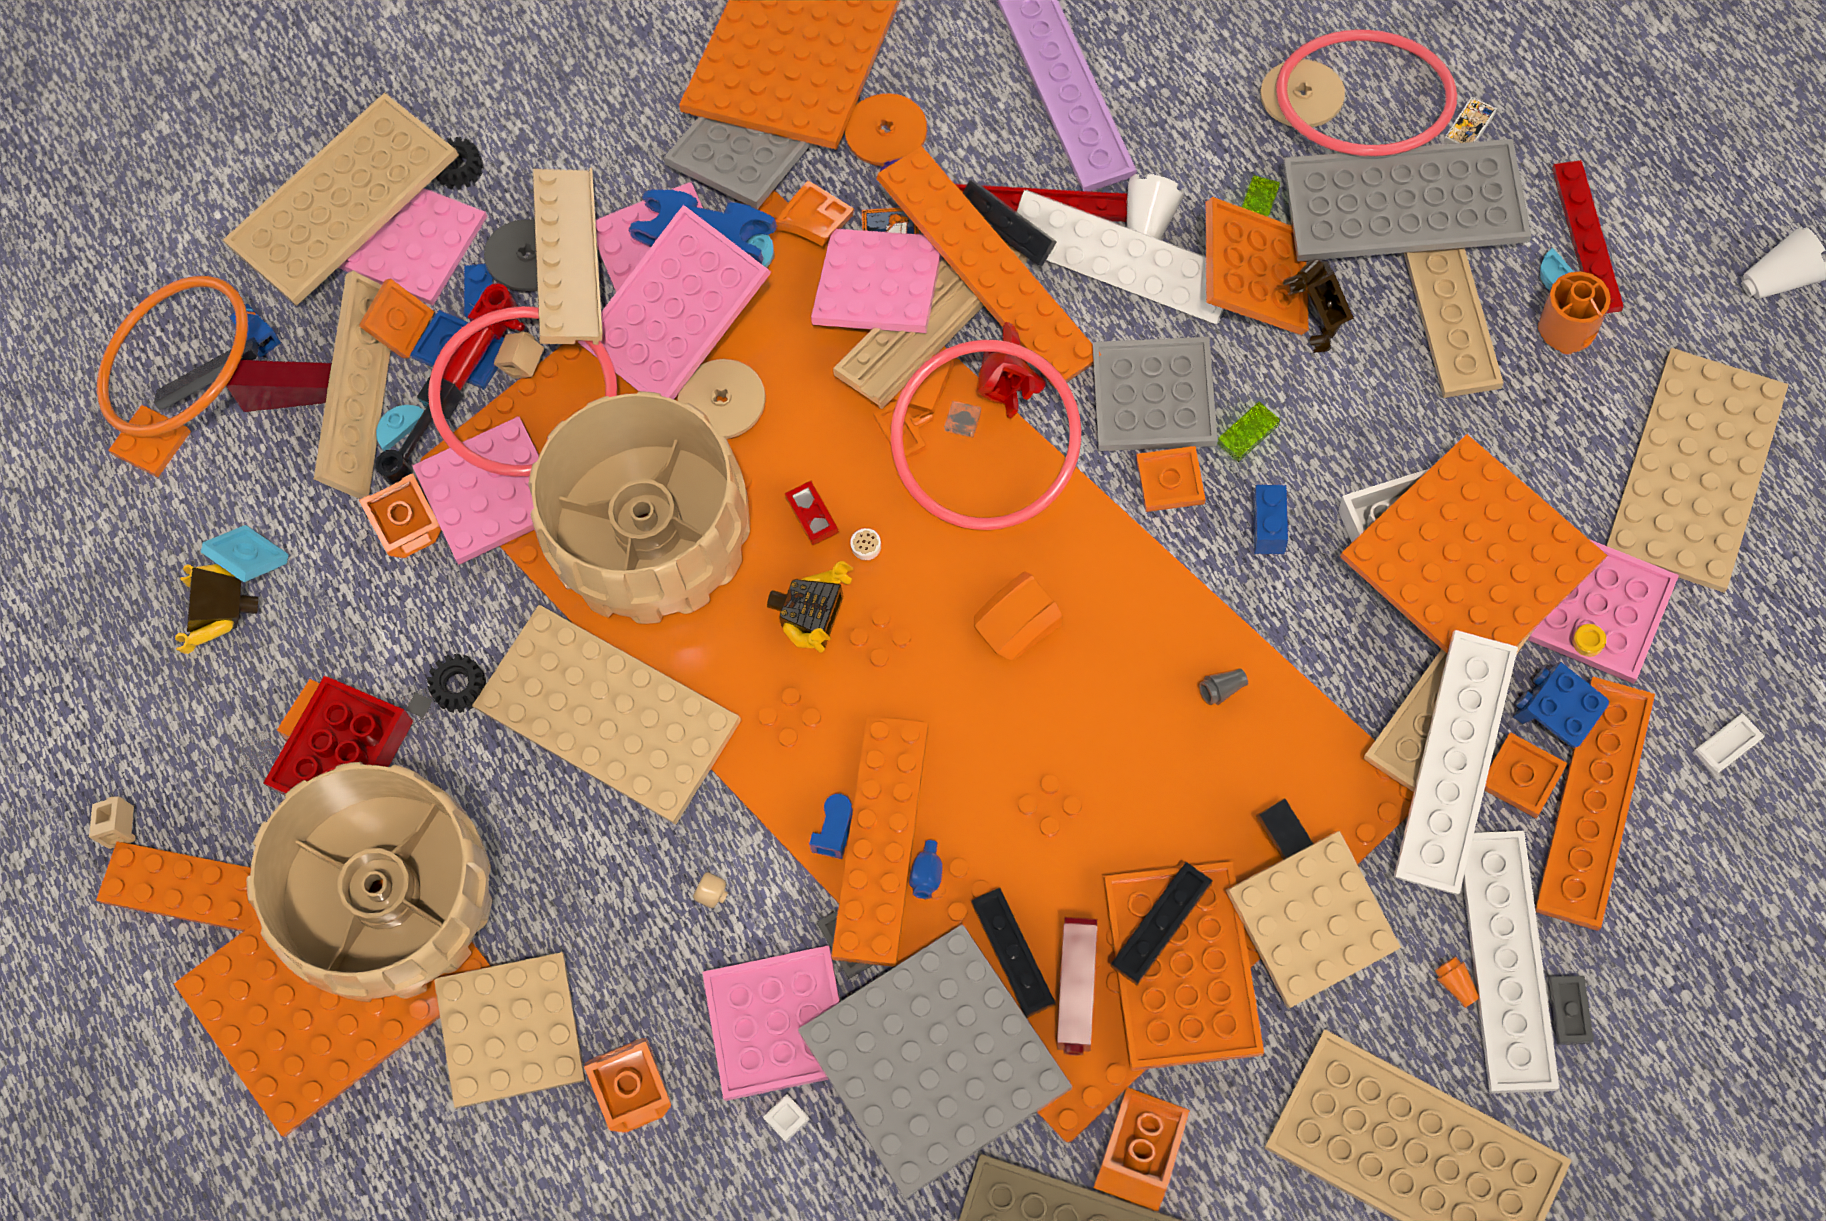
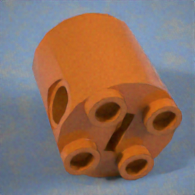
M1581 271L1569 272L1559 277L1551 287L1537 326L1544 341L1566 355L1589 347L1595 340L1609 309L1611 301L1609 289L1601 279L1590 273Z

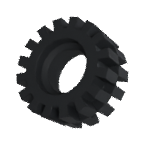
M451 137L447 138L448 144L456 149L459 155L457 158H465L467 161L458 169H448L446 167L436 176V179L440 182V185L443 187L446 185L451 190H453L454 185L457 190H462L461 185L463 184L468 188L471 186L470 181L472 180L476 183L478 181L476 175L481 176L483 173L481 170L483 162L476 145L473 142L470 143V140L467 138L462 141L461 137H456L454 142Z
M454 654V659L450 655L444 656L446 662L442 664L438 660L436 662L438 668L434 669L431 667L429 672L432 677H427V682L430 685L427 687L431 696L442 709L447 708L452 713H454L455 709L461 713L464 712V707H468L469 710L474 708L472 703L480 695L484 685H486L483 672L478 664L466 655L462 658L460 654ZM456 674L467 676L468 684L464 690L458 693L447 691L446 683L450 677Z

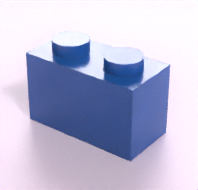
M1256 485L1253 498L1254 554H1285L1288 543L1287 485Z

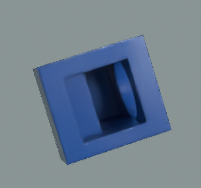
M246 303L245 307L248 316L247 340L254 337L260 344L270 337L269 343L258 349L257 355L261 358L281 344L273 329ZM234 312L228 317L230 321L233 323V325L236 327V316Z
M834 794L827 798L824 803L826 817L821 834L812 832L809 846L812 853L843 859L853 810L850 800L845 795Z

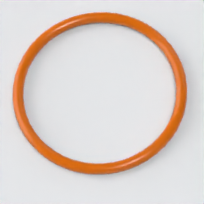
M191 276L163 286L145 298L130 312L111 338L98 371V403L103 416L111 426L131 436L148 437L160 435L186 424L205 410L218 397L237 369L247 340L248 316L244 301L238 291L228 282L216 277ZM195 287H209L225 294L235 311V338L223 369L208 390L187 409L165 421L151 425H135L122 420L115 413L110 402L109 379L118 350L131 329L154 306L180 291Z

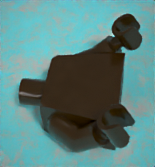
M1314 259L1309 261L1297 275L1285 278L1283 285H1290L1289 296L1307 290L1312 304L1324 325L1321 330L1322 335H1312L1310 337V345H1315L1313 352L1318 353L1329 351L1331 349V338H1334L1343 323L1354 319L1337 277L1328 262Z

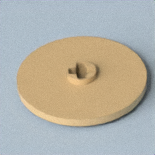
M1302 59L1295 66L1288 79L1287 93L1289 101L1298 116L1309 126L1323 125L1340 112L1345 98L1344 85L1338 74L1328 66L1316 61ZM1283 62L1271 69L1265 76L1261 86V101L1270 116L1285 125L1292 126L1282 113L1276 95L1277 78L1285 63ZM1300 91H1304L1306 95H1301Z
M718 359L706 362L697 368L680 390L678 402L683 404L689 403L707 415L711 426L717 434L728 439L743 434L759 420L765 407V390L758 374L746 364L735 360ZM718 396H721L722 398L726 397V398H727V401H726V402H723V401L719 400V401L717 402L716 397H718Z

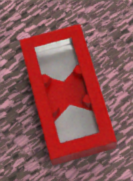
M812 481L784 493L788 504L812 546L839 533L836 523Z

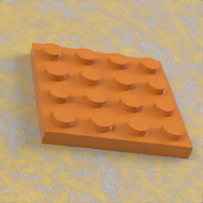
M1211 197L1206 201V303L1299 335L1306 333L1309 330L1308 292L1305 290L1304 292L1289 296L1290 285H1283L1285 278L1297 275L1307 264V260L1297 261L1292 226Z

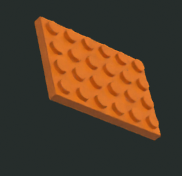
M1233 861L1193 866L1213 880L1211 886L1138 986L1118 973L1131 1071L1264 1055L1244 926L1226 892L1227 889L1237 884ZM1182 867L1105 876L1104 881L1115 957Z

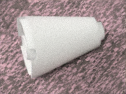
M1135 174L1130 177L1128 183L1127 227L1161 240L1183 200L1185 190L1182 188L1179 191L1177 189L1178 183L1162 176L1147 174L1146 179H1138L1139 174Z
M1799 227L1744 273V281L1741 282L1743 290L1749 297L1754 296L1756 299L1824 281L1826 280V261L1824 262L1821 253L1826 250L1809 228L1802 229V227Z

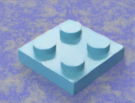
M247 525L202 543L201 553L243 582L285 565L289 556L288 553Z

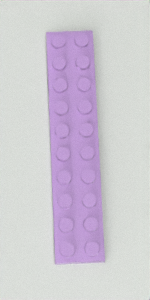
M997 0L1082 191H1093L1129 179L1135 175L1136 168L1058 0Z

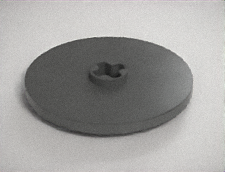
M533 219L516 220L499 227L489 237L485 245L484 260L489 274L496 282L503 284L511 290L521 292L537 291L535 220ZM526 253H531L530 255H528L527 258L522 257L525 256Z

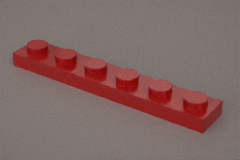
M1582 160L1553 164V176L1580 271L1593 274L1601 279L1609 289L1611 301L1607 313L1622 312L1624 305Z

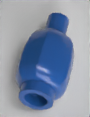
M933 840L925 841L924 852L915 858L910 871L909 884L913 888V895L921 899H930L932 893L938 889L941 882L942 861L936 855L938 843Z

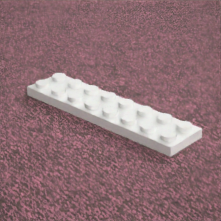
M1024 190L1017 212L1057 241L1046 259L1047 261L1218 324L1224 309L1206 303L1205 256Z
M1457 630L1453 632L1393 878L1455 895L1460 894L1516 658L1517 646Z
M1524 831L1474 833L1463 877V887L1476 990L1479 994L1478 1006L1489 1094L1557 1091L1559 1089V1080Z

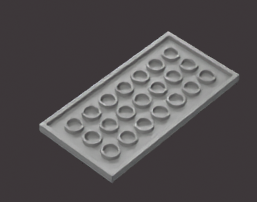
M1513 139L1420 146L1407 152L1388 156H1358L1334 153L1284 158L1283 165L1297 261L1530 242L1531 230Z

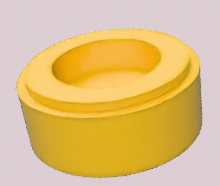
M1584 624L1576 630L1572 643L1579 654L1593 657L1601 653L1607 639L1605 632L1599 626Z

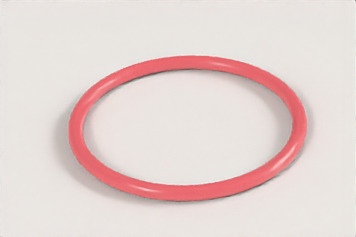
M1376 30L1339 31L1307 42L1293 52L1285 61L1276 83V95L1280 109L1288 122L1299 133L1318 145L1350 155L1388 156L1418 148L1434 139L1446 128L1457 106V88L1454 78L1438 56L1411 39ZM1348 41L1380 42L1405 49L1427 62L1437 72L1443 82L1446 101L1443 112L1437 121L1417 136L1389 144H1356L1327 136L1304 122L1295 112L1289 101L1287 93L1288 79L1295 66L1304 57L1320 48Z
M520 306L487 313L474 319L456 332L440 351L434 363L428 391L432 419L447 445L457 455L477 468L512 477L530 476L533 464L511 465L499 463L484 458L467 448L454 435L446 422L441 406L440 389L442 376L450 358L457 348L471 335L491 324L517 318L539 319L538 307ZM584 340L594 351L602 367L605 378V396H617L616 374L608 352L600 341L599 345H593V341Z
M969 341L957 344L936 354L926 361L908 380L899 396L893 413L891 448L895 466L905 487L913 498L931 514L950 524L975 530L1002 529L1022 523L1036 516L1047 508L1063 491L1073 474L1079 457L1082 431L1077 403L1067 382L1043 357L1025 347L1006 341ZM975 352L1005 353L1016 356L1035 366L1057 389L1066 408L1069 421L1068 452L1064 465L1054 483L1031 505L1001 517H969L955 513L936 503L921 489L908 467L903 449L904 418L911 398L919 385L942 364L956 357Z

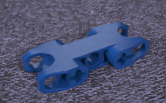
M670 189L645 191L642 197L645 206L659 214L650 221H635L631 223L628 230L633 239L651 247L684 205L762 264L764 259L762 250L746 241L754 235L774 233L777 225L774 217L749 205L731 202L726 205L724 213L697 207L698 201L692 195Z

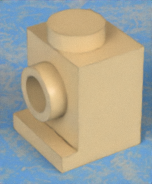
M118 796L109 797L104 801L92 804L89 838L108 849L115 848L117 841L123 843L134 842L135 835L132 834L134 806Z

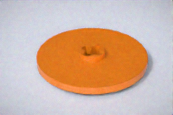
M892 93L873 95L859 102L854 107L845 128L846 142L852 153L862 161L877 166H884V163L908 155L923 146L927 137V121L922 109L911 99ZM886 126L888 129H890V131L885 132V130L882 129V127Z

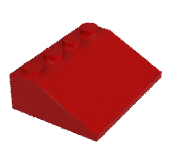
M324 675L263 784L285 795L303 780L308 782L319 775L335 770L338 765L361 762L363 765L389 767L414 721L404 709Z

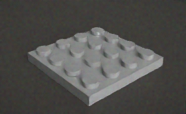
M699 116L664 156L665 165L758 209L809 148L811 143Z
M1209 337L1093 342L1098 451L1217 446L1218 439Z

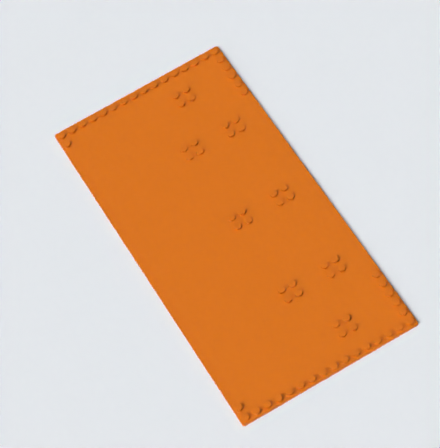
M773 190L757 210L769 214L776 221L788 202ZM775 230L774 233L769 234L774 246V259H772L767 267L771 272L700 364L718 359H729L744 363L758 374L765 390V407L759 420L743 434L727 439L743 475L750 515V533L747 540L741 545L742 563L731 581L725 585H719L709 594L710 601L691 613L675 612L662 616L661 622L639 624L628 616L614 613L608 618L592 611L581 595L572 589L567 590L546 560L535 530L499 547L571 623L741 718V722L711 770L838 904L840 901L848 840L843 859L812 853L809 843L812 832L817 834L822 832L826 817L824 803L827 798L834 794L845 795L850 800L853 810L866 716L928 722L929 728L909 877L915 858L924 852L925 841L933 840L938 843L936 855L942 861V877L940 886L932 893L930 899L915 897L908 877L897 965L963 924L1021 1010L971 904V900L1001 888L1055 1001V1006L1026 1019L1072 1085L1070 1091L1037 1113L1063 1141L1070 1143L1147 1070L1131 1071L1118 973L1110 967L1115 959L1104 881L1105 876L1179 868L1185 862L1191 866L1233 861L1236 883L1238 884L1283 860L1256 815L1284 798L1313 843L1340 831L1358 865L1408 817L1414 792L1364 760L1365 754L1375 740L1077 467H1075L1063 491L1047 508L1036 516L1014 526L993 530L963 528L941 520L922 507L902 482L894 463L891 445L873 417V412L881 409L879 405L834 376L833 368L872 329L812 324L811 316L829 241L822 247L797 234ZM575 340V344H562L536 366L532 377L520 378L453 432L454 435L461 442H464L516 417H520L539 456L548 441V435L561 421H566L573 414L586 407L588 403L605 397V378L598 358L578 343L579 340ZM944 346L938 353L942 352L947 348ZM956 357L953 359L954 366L936 410L932 414L934 421L919 427V434L925 442L927 449L906 459L908 467L918 485L930 498L955 513L976 518H993L1020 511L1038 500L1051 487L1059 475L1066 457L1018 413L1009 418L1006 415L1005 404L993 402L978 394V376ZM615 372L617 396L637 394L639 392ZM678 394L674 398L676 401H678ZM721 396L716 397L717 402H718L719 400H721V401H723V402H726V401H727V398H726V397H724V398H722ZM908 407L906 412L915 417L924 411ZM968 410L976 425L959 433L950 418ZM443 440L425 454L420 462L450 447ZM809 481H812L839 533L813 546L784 494ZM648 513L642 514V515L639 516L638 518H644V517L648 516L649 514H648ZM860 529H872L880 537L881 550L873 559L861 560L852 552L851 538ZM838 562H846L854 568L846 573V575L852 578V581L848 585L843 582L839 583L842 586L844 597L830 634L831 639L828 640L825 650L820 653L815 648L796 647L783 632L779 619L781 611L767 607L770 592L774 590L787 594L793 580H801L804 577L833 570V567ZM1026 571L1034 577L1049 597L1057 604L1063 615V625L1015 660H1009L997 654L974 627V616L1001 589ZM1239 668L1245 672L1248 678L1247 686L1239 689L1220 705L1215 703L1209 705L1205 702L1200 693L1199 684L1204 681L1206 676L1235 671ZM1064 917L1098 919L1090 1052L1084 1051V1054L1081 1056L1066 1055L1064 1050L1057 1049ZM1244 927L1250 968H1252L1261 958Z

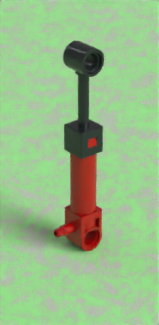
M499 283L491 284L483 291L468 315V319L473 321L487 313L510 307H518L506 286ZM509 319L491 324L471 335L457 348L445 368L441 381V406L446 419H450L462 400L463 394L460 391L494 338L500 340L507 327L512 330L523 331L525 328L524 323L518 319ZM430 376L417 395V398L426 409L400 450H386L375 461L377 472L390 486L413 473L408 457L433 420L428 398Z

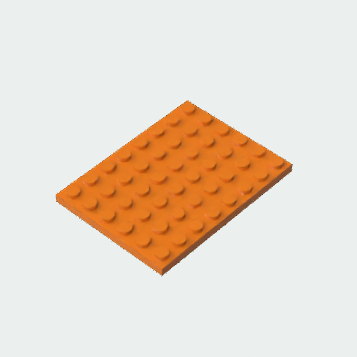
M729 0L679 103L680 112L836 150L901 0Z
M383 880L374 881L370 887V893L380 891L383 887ZM258 920L176 981L174 986L279 1134L285 1138L439 1019L440 1013L435 980L426 984L427 991L406 999L396 995L372 998L370 1002L348 999L315 987L289 969L269 947L261 935L262 926L260 920ZM471 941L468 946L471 954L456 971L443 973L437 978L491 967V965Z

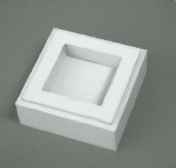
M788 1094L763 1116L765 1121L785 1142L810 1120Z

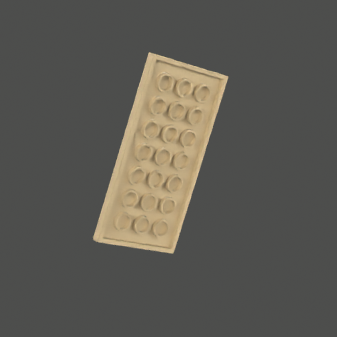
M383 93L227 235L223 241L233 252L297 306L459 155L455 148L390 96Z
M1671 348L1606 546L1679 575L1678 578L1725 593L1730 582L1789 384Z
M541 605L537 606L472 705L478 711L675 825L741 722V718L738 715Z
M1325 1029L1264 1148L1396 1221H1544L1572 1161Z

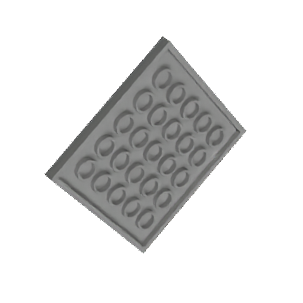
M963 924L798 1029L804 1042L905 1200L1072 1089V1085Z

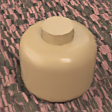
M706 872L693 894L694 900L708 908H714L718 902L723 904L728 894L725 891L726 881L710 872Z

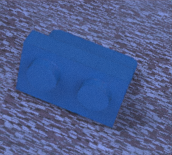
M1562 662L1549 669L1544 667L1533 679L1536 685L1532 691H1526L1517 701L1516 706L1519 709L1513 718L1522 724L1535 718L1570 747H1578L1608 707L1609 700Z

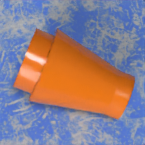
M1455 956L1434 970L1438 975L1436 980L1458 999L1464 1008L1479 999V994L1464 961L1460 962Z

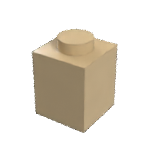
M527 332L507 334L494 361V365L515 379L532 377L544 347L535 341L533 335Z

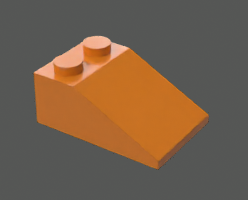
M1127 1087L1094 1188L1158 1212L1168 1188L1190 1110Z

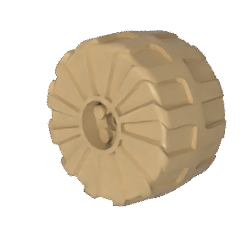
M639 391L637 394L605 396L594 400L566 421H561L547 437L548 441L543 447L537 462L533 463L528 486L534 506L530 516L539 545L549 565L566 589H572L581 595L592 611L607 618L612 613L628 616L639 624L661 622L664 615L675 612L688 614L701 608L710 601L709 594L714 589L731 581L742 563L741 545L747 540L750 533L747 490L741 469L727 439L717 434L706 414L689 403L683 404L671 398L661 396L660 393ZM645 513H648V514H649L648 516H646V517H644V518H638V517L641 516L642 514H645Z
M361 762L338 765L335 770L319 775L308 782L303 780L285 794L286 798L275 809L268 821L263 822L253 842L255 850L251 864V875L246 879L248 902L256 910L262 926L261 935L269 947L295 974L324 991L363 1002H370L372 998H383L393 995L406 999L427 991L426 984L443 973L456 971L471 954L468 948L476 932L481 930L488 922L492 905L488 886L491 866L481 837L470 817L449 794L413 770L399 765H393L388 768L363 765ZM380 879L383 880L382 889L376 893H370V887L373 882Z

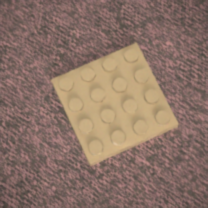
M1340 831L1323 838L1226 890L1286 1008L1299 1004L1401 948Z
M563 952L434 979L454 1108H463L585 1081Z

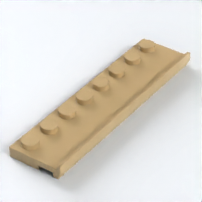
M589 168V170L533 169L540 344H575V340L593 341V345H599V341H602V318L592 168Z
M1004 241L1025 265L1027 257ZM943 259L939 266L927 332L916 333L873 328L833 368L834 376L878 404L879 408L882 409L907 384L913 374L934 354L936 355L984 305L947 261Z

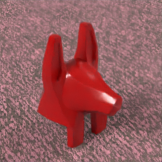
M1006 322L1003 325L1002 341L1021 346L1019 334L1015 326ZM984 352L978 376L977 393L993 402L1005 404L1006 415L1012 418L1016 415L1019 408L1017 391H1022L1023 399L1028 400L1033 393L1039 394L1045 388L1046 381L1031 369L1025 360L1005 353Z

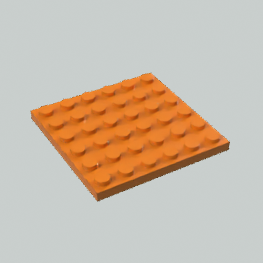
M1466 434L1341 553L1340 558L1448 654L1452 634L1455 630L1518 646L1608 555L1472 437Z

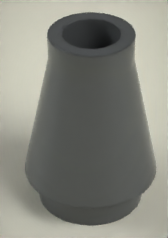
M1241 668L1235 671L1206 676L1204 681L1199 684L1200 693L1207 704L1212 705L1215 703L1220 705L1239 689L1247 686L1248 678Z

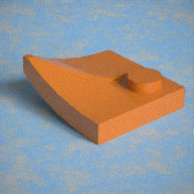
M807 181L777 218L776 230L797 234L823 247L830 240L832 233L836 229H841L852 218L854 208L812 182Z

